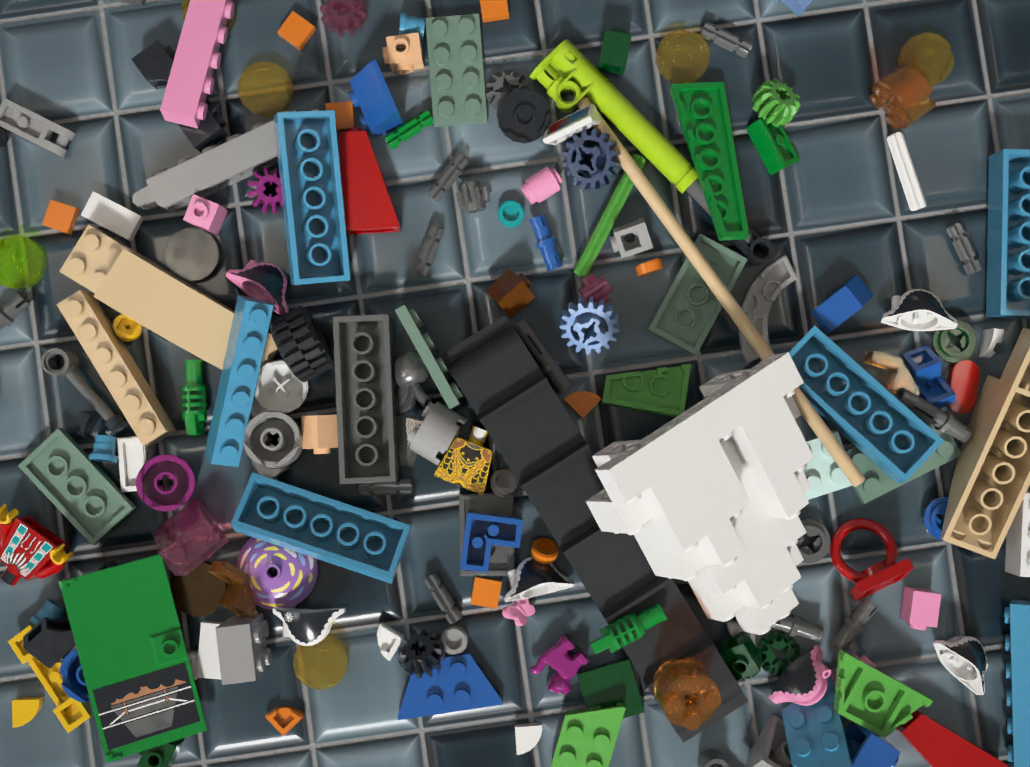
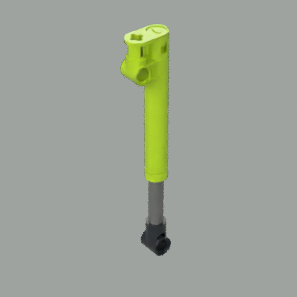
M568 39L560 43L534 69L530 79L532 81L538 80L547 89V94L555 101L560 111L565 113L572 112L578 107L577 104L582 99L588 97L603 115L671 183L676 185L675 187L682 194L686 191L710 215L695 167L691 166V163ZM565 92L573 94L575 99L571 102H566L560 96ZM748 224L749 236L746 239L730 241L748 259L747 263L758 266L771 259L774 253V246L770 240L762 238ZM754 246H760L764 250L763 258H757L754 255Z

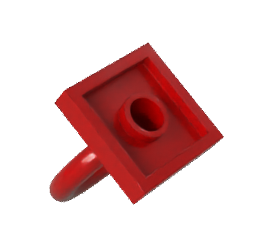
M864 518L849 520L840 525L831 537L829 548L831 560L839 573L847 579L856 582L849 592L855 602L904 579L914 569L908 558L896 563L898 558L896 541L889 530L876 521ZM857 529L874 532L882 539L886 547L885 561L878 562L862 572L850 568L841 555V543L844 537Z

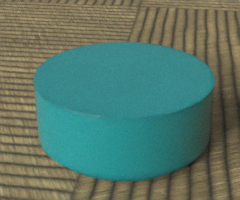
M516 200L504 201L499 206L497 212L499 222L507 228L518 227L524 220V208Z

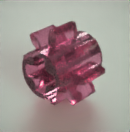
M591 273L582 279L583 287L578 290L585 302L589 301L590 296H593L595 303H598L600 299H604V304L610 300L607 295L612 292V289L602 274L596 278Z

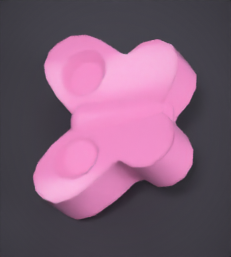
M529 598L513 601V605L504 607L502 610L503 616L515 620L517 626L526 625V617L535 613V607L529 604Z

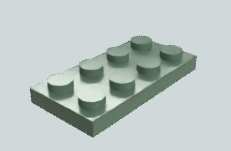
M479 14L425 18L434 128L488 123Z
M699 234L694 244L729 292H731L748 259ZM687 257L647 330L695 356L699 352L723 306Z
M406 305L397 308L395 311L447 406L449 409L460 406L462 404L460 398L464 396L457 383H450L446 375L450 371L441 357L436 358L433 351L437 347L428 333L423 334L420 327L424 324L414 308L410 310Z
M917 416L938 434L944 442L906 482L902 483L893 481L856 446L845 450L866 478L864 482L853 487L860 502L865 504L961 456L962 454L953 437L948 433L937 431L933 424Z
M58 428L22 461L18 467L93 546L98 544L136 506L94 461L88 460L89 456L72 437L63 428Z

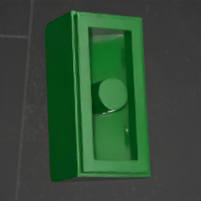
M761 118L747 127V132L770 175L800 161L782 125L775 127L771 122L766 124L765 120Z

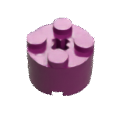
M172 454L160 455L150 459L142 466L136 478V489L139 497L148 506L158 511H171L181 507L190 499L196 487V475L192 466L187 460ZM164 475H168L169 479H174V484L170 485L169 490H166L164 485L159 484V480L164 479Z

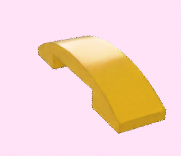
M33 624L29 625L7 642L22 664L29 663L57 706L53 712L66 732L70 733L93 716L89 702L76 701L65 693L61 685L63 683L62 675L60 674L62 662H57L49 669L24 650L23 636L34 627Z

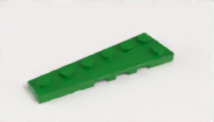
M724 82L672 84L670 94L719 241L746 239L749 236Z

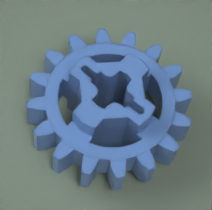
M590 296L588 302H584L580 297L578 305L570 302L568 310H563L562 319L560 320L561 337L567 338L568 347L575 344L576 352L584 348L587 355L590 354L591 349H595L599 354L601 353L602 346L609 349L611 341L616 342L617 332H619L620 323H618L619 315L618 313H613L612 305L604 307V299H600L598 303H595L593 296Z

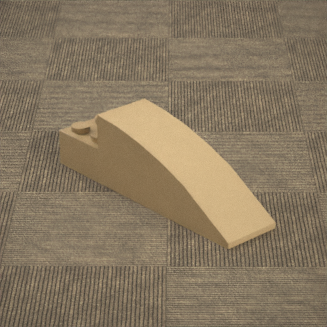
M88 224L59 272L94 292V298L222 370L235 311L104 231ZM270 332L267 334L260 369L272 361L278 352Z
M1027 328L1022 329L1001 378L999 379L987 374L968 424L972 428V435L961 446L960 452L962 455L958 457L952 478L941 533L942 540L992 559L996 558L1030 485V329Z

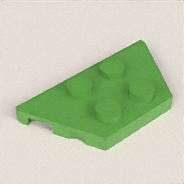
M842 649L839 650L834 697V710L838 714L885 738L894 732L897 726L905 724L912 719L911 714L923 705L929 707L932 704L933 700Z
M617 703V706L607 708L596 706L589 707L587 710L576 709L566 711L551 766L609 767L626 704Z

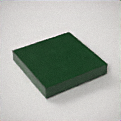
M629 657L577 672L587 709L596 706L607 708L617 706V703H625L626 709L623 719L645 712Z

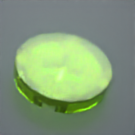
M12 235L11 237L1 239L0 284L16 290L28 289L37 284L43 277L47 266L46 255L41 246L33 239L20 235Z

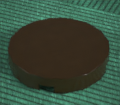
M206 561L191 563L184 566L174 578L172 583L174 602L182 612L190 616L204 617L212 614L226 600L228 581L217 565Z

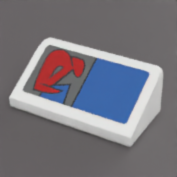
M594 104L588 105L550 124L545 131L543 142L557 145L573 137V134L581 133L583 129L588 130L600 124L601 119Z

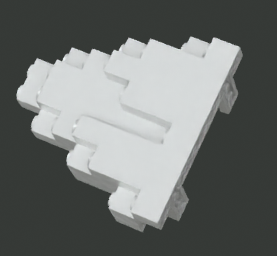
M789 352L771 355L751 369L722 373L715 376L699 387L703 396L706 397L705 399L642 440L613 442L594 454L592 457L598 467L595 471L605 489L586 500L601 531L614 532V534H634L655 576L688 581L708 619L725 622L735 616L743 632L757 635L767 633L771 629V625L779 619L789 616L791 610L799 604L792 588L793 584L801 578L796 566L804 560L796 544L798 543V538L807 532L798 515L801 513L800 510L809 504L804 493L810 490L811 486L803 470L806 468L805 464L814 459V456L795 421L796 418L801 416V413L792 395L795 394L794 389L804 382Z

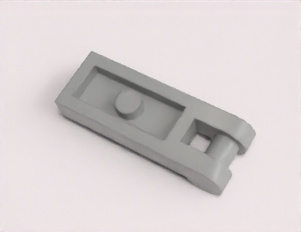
M6 98L3 99L0 105L1 127L63 158L67 153L65 148L69 140L73 141L76 135L74 132ZM53 132L59 134L55 144L49 141Z

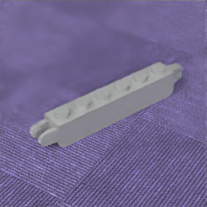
M274 120L268 123H258L251 128V131L243 135H232L226 140V143L219 146H209L202 150V154L194 158H183L177 162V166L170 169L157 170L152 174L153 177L146 180L148 186L133 193L132 202L144 211L160 206L165 210L175 212L188 206L193 194L205 198L252 176L255 171L261 172L264 167L269 168L278 164Z

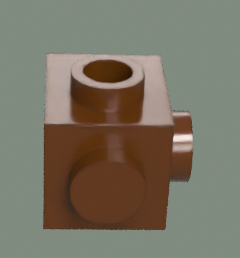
M508 269L485 290L497 306L511 319L535 298L529 289L532 285L522 273L517 276L511 269Z

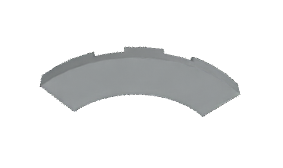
M786 255L772 262L756 277L749 287L741 307L771 349L768 336L769 310L779 293L791 282L798 279ZM739 330L740 345L746 363L760 358Z

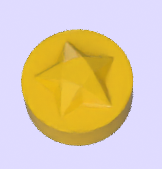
M121 314L115 318L113 330L118 339L131 342L140 337L142 325Z

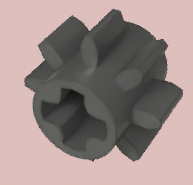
M480 181L468 182L460 186L462 192L456 193L459 208L465 207L467 214L481 212L486 209L485 203L490 202L487 186L481 187Z

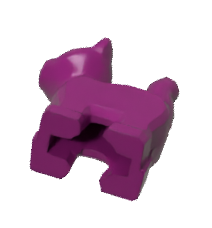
M565 634L556 643L550 645L538 658L537 663L530 668V672L533 675L539 674L546 664L557 671L546 684L548 691H552L555 694H568L571 690V678L576 675L582 665H586L589 662L588 658L580 650L573 656L568 654V650H573L575 646Z

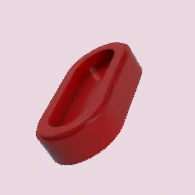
M962 360L953 363L949 369L947 384L955 392L956 402L948 404L946 407L952 413L966 414L975 406L980 370L973 361Z

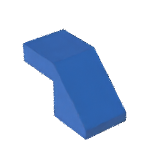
M856 274L838 291L821 301L811 311V314L824 330L830 333L861 309L874 295Z
M928 345L902 354L903 362L917 396L937 408L956 402L955 392L941 377L942 361Z

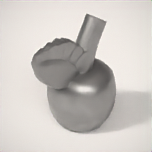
M415 351L400 353L395 358L393 365L395 381L400 386L396 392L397 413L407 412L412 409L417 400L423 407H426L432 401L420 385L427 381L428 369L419 353Z

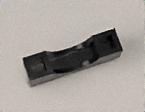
M157 40L131 60L146 81L155 89L164 88L168 83L175 51L170 45L165 48ZM206 97L205 101L207 105L211 103L208 97ZM209 107L205 120H200L198 128L179 124V127L194 148L201 153L203 149L216 145L228 136L223 128L227 125L217 111L212 113Z
M110 558L96 571L117 566L118 564ZM44 617L23 636L24 650L49 669L57 662H62L76 645L69 618L52 619Z

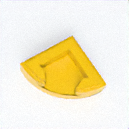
M44 697L13 699L12 728L20 727L30 722L42 708Z

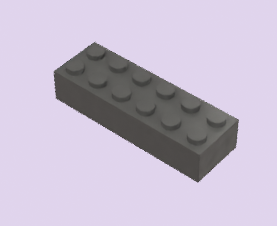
M389 314L333 317L340 484L396 482L399 480L396 391L393 371L392 316Z

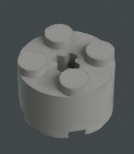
M430 402L422 413L424 421L421 426L417 427L415 425L407 440L411 443L409 449L439 466L441 461L437 458L439 455L445 457L454 440L461 432L459 430L460 426H458L459 422L464 425L467 419L440 402L436 404Z
M280 412L260 413L246 426L244 435L245 451L259 465L271 469L285 468L294 463L303 450L302 430L286 414ZM271 435L280 436L277 439L279 442L277 446L269 445L272 442L270 439Z

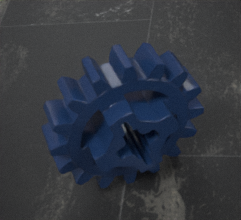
M583 129L582 136L580 134H573L574 143L566 142L565 145L569 148V151L562 152V156L567 158V162H564L562 167L569 168L565 176L568 178L574 177L572 184H581L582 189H589L590 186L592 189H600V183L608 185L609 180L607 177H616L617 174L613 171V168L621 165V163L615 161V157L621 155V152L613 150L617 142L608 141L610 134H601L600 130L593 129L592 132ZM596 141L600 145L593 147L592 144H589L588 142ZM589 172L590 175H593L594 177L588 178L585 177L582 173Z

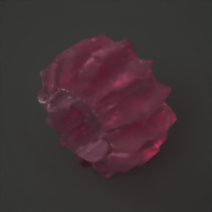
M324 0L327 5L320 6V11L324 14L321 20L324 25H328L327 28L330 33L337 31L339 37L343 38L345 31H348L350 36H354L353 28L362 30L363 25L360 21L367 19L366 12L363 11L366 8L364 1ZM343 10H348V13L344 12V16L339 15V13L343 14Z

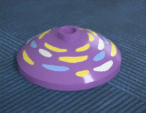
M253 537L241 549L236 564L237 580L245 596L254 604L270 610L272 608H291L302 602L313 590L319 572L318 559ZM270 567L277 569V576L270 575Z

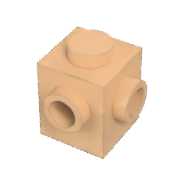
M419 33L386 37L387 47H382L385 64H390L392 72L409 74L415 69L424 68Z
M337 414L301 416L302 449H313L314 454L330 453V448H338Z

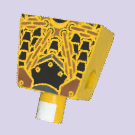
M473 426L468 440L456 437L434 476L483 495L493 450L483 446L488 435L487 430Z

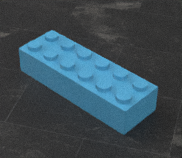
M335 111L277 112L274 115L291 284L301 285L349 281L350 269Z
M1002 149L989 156L986 318L1030 319V149Z
M815 325L789 351L804 382L799 388L815 410L896 483L906 482L944 442L938 434Z
M253 472L231 522V526L236 532L390 584L393 583L411 531V525Z

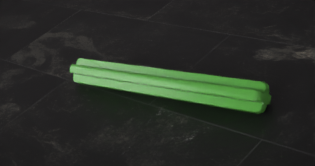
M634 154L632 158L642 170L646 160L642 156ZM625 171L574 268V273L582 278L588 276L634 186V183Z

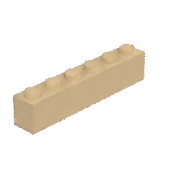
M79 290L56 305L143 446L155 445L177 430L123 341L116 337L112 323L97 299L93 297L94 294Z

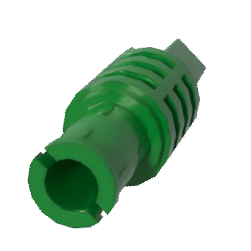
M184 360L185 385L181 387L183 394L181 396L183 399L182 419L185 421L186 435H203L204 421H207V387L202 382V360Z
M659 603L638 615L630 613L600 629L602 636L591 641L590 646L595 654L607 648L613 653L640 639L645 634V630L667 620Z

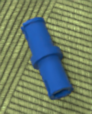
M543 214L530 219L529 222L537 240L535 245L541 251L547 272L562 267L563 263L555 245L557 240L556 237H552L546 215Z

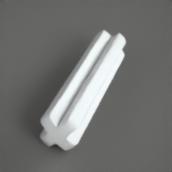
M902 132L893 133L887 137V142L911 211L922 209L926 206V201Z

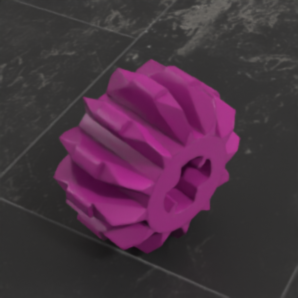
M264 167V177L255 171L253 175L258 182L248 181V186L256 190L247 192V196L250 198L258 197L252 202V206L257 207L263 203L262 213L265 214L268 206H272L273 214H277V204L283 209L281 184L278 178L279 168H275L273 175H269L268 167ZM270 185V188L272 185L276 186V196L271 197L270 194L267 197L265 195V186Z

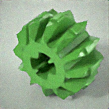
M776 78L772 81L766 80L757 89L752 98L754 104L752 109L759 113L758 118H763L766 124L771 122L775 127L779 125L785 126L798 112L801 106L798 102L800 97L793 92L794 88L787 86L786 82L780 83Z

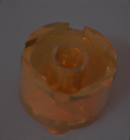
M901 63L876 82L872 87L873 94L869 96L870 101L877 109L882 107L887 113L886 121L894 130H897L899 127L908 128L936 106V100L930 101L929 95L933 91L928 82L915 68L909 71L905 69L906 63Z
M685 657L686 659L681 660L673 658L662 664L656 671L653 679L654 696L670 722L677 726L685 727L688 730H695L707 721L721 705V696L719 695L717 685L702 663L692 657Z

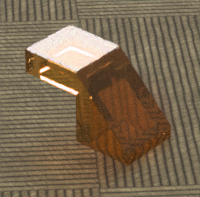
M878 351L865 352L863 363L888 369L884 387L890 393L895 394L901 387H905L907 390L920 396V390L901 358Z
M213 561L208 572L229 584L219 604L238 616L254 618L257 612L248 574L228 562Z

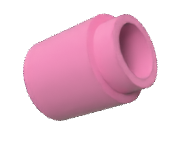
M546 166L524 180L525 183L520 186L531 205L535 202L539 204L561 190L559 184L562 183V179L554 168L550 170Z

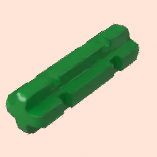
M424 109L418 113V117H412L398 126L395 132L392 130L384 136L386 143L391 149L396 148L401 144L402 140L405 142L422 131V127H428L433 124V116L427 109Z

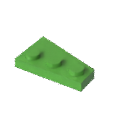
M691 364L670 368L663 367L642 372L635 371L607 375L605 377L601 404L677 417L685 410Z

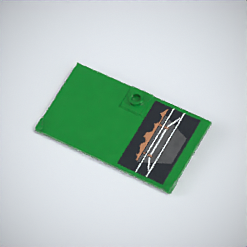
M162 553L59 581L106 763L207 731Z

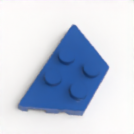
M470 651L456 655L449 654L445 655V660L440 662L441 670H432V677L428 676L427 673L423 674L421 680L415 674L410 677L398 713V720L503 705V700L490 683V679L485 672L480 669Z

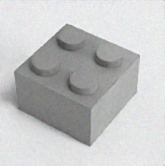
M263 613L230 617L216 627L222 685L256 681L271 665L272 653L266 644L269 626L267 620L264 621Z

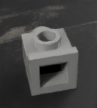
M643 217L637 221L613 228L614 236L609 237L614 253L620 251L622 258L653 248ZM633 233L635 237L632 241H626L624 239L625 235Z

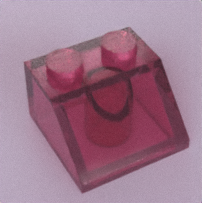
M197 498L152 532L159 555L174 575L179 576L189 574L229 542V539Z

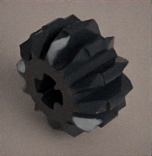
M424 629L420 635L412 632V638L410 640L403 638V647L398 648L399 664L409 676L415 674L421 680L423 674L427 673L428 676L432 677V670H441L440 662L445 660L443 642L440 639L438 640L434 632L429 635Z

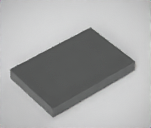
M479 493L459 494L460 564L468 510L514 515V494L505 498L499 497L494 493H483V495ZM492 545L488 573L460 569V576H508L507 573L509 571L515 570L514 547Z

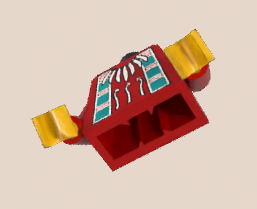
M4 503L0 507V561L8 566V568L2 574L1 579L5 583L15 586L21 577L26 580L34 578L44 579L61 572L67 560L74 556L72 552L65 553L71 545L30 515L19 517L15 520L14 517L18 515V510L14 508L8 512L7 504Z

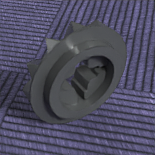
M502 68L499 72L493 73L486 83L487 100L496 110L505 95V92L500 93L499 91L503 89L504 81L508 83L509 87H514L515 89L528 88L524 76L514 69L505 70Z
M810 519L802 520L801 522L807 532L805 534L809 537L816 536L811 541L812 549L806 545L799 546L804 541L803 536L798 538L796 545L804 559L802 563L818 562L829 551L830 535L821 523Z

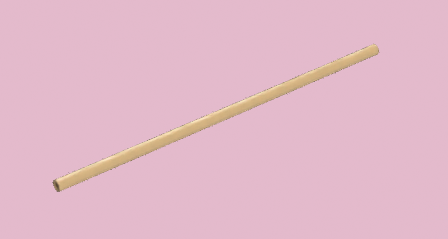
M586 97L577 106L579 109H582L593 103ZM598 112L601 122L593 128L600 130L601 134H610L608 141L617 142L613 150L621 152V155L615 157V159L621 163L620 166L760 359L763 361L769 356L775 355ZM799 386L795 388V394L792 397L801 415L853 487H856L864 482L866 478Z

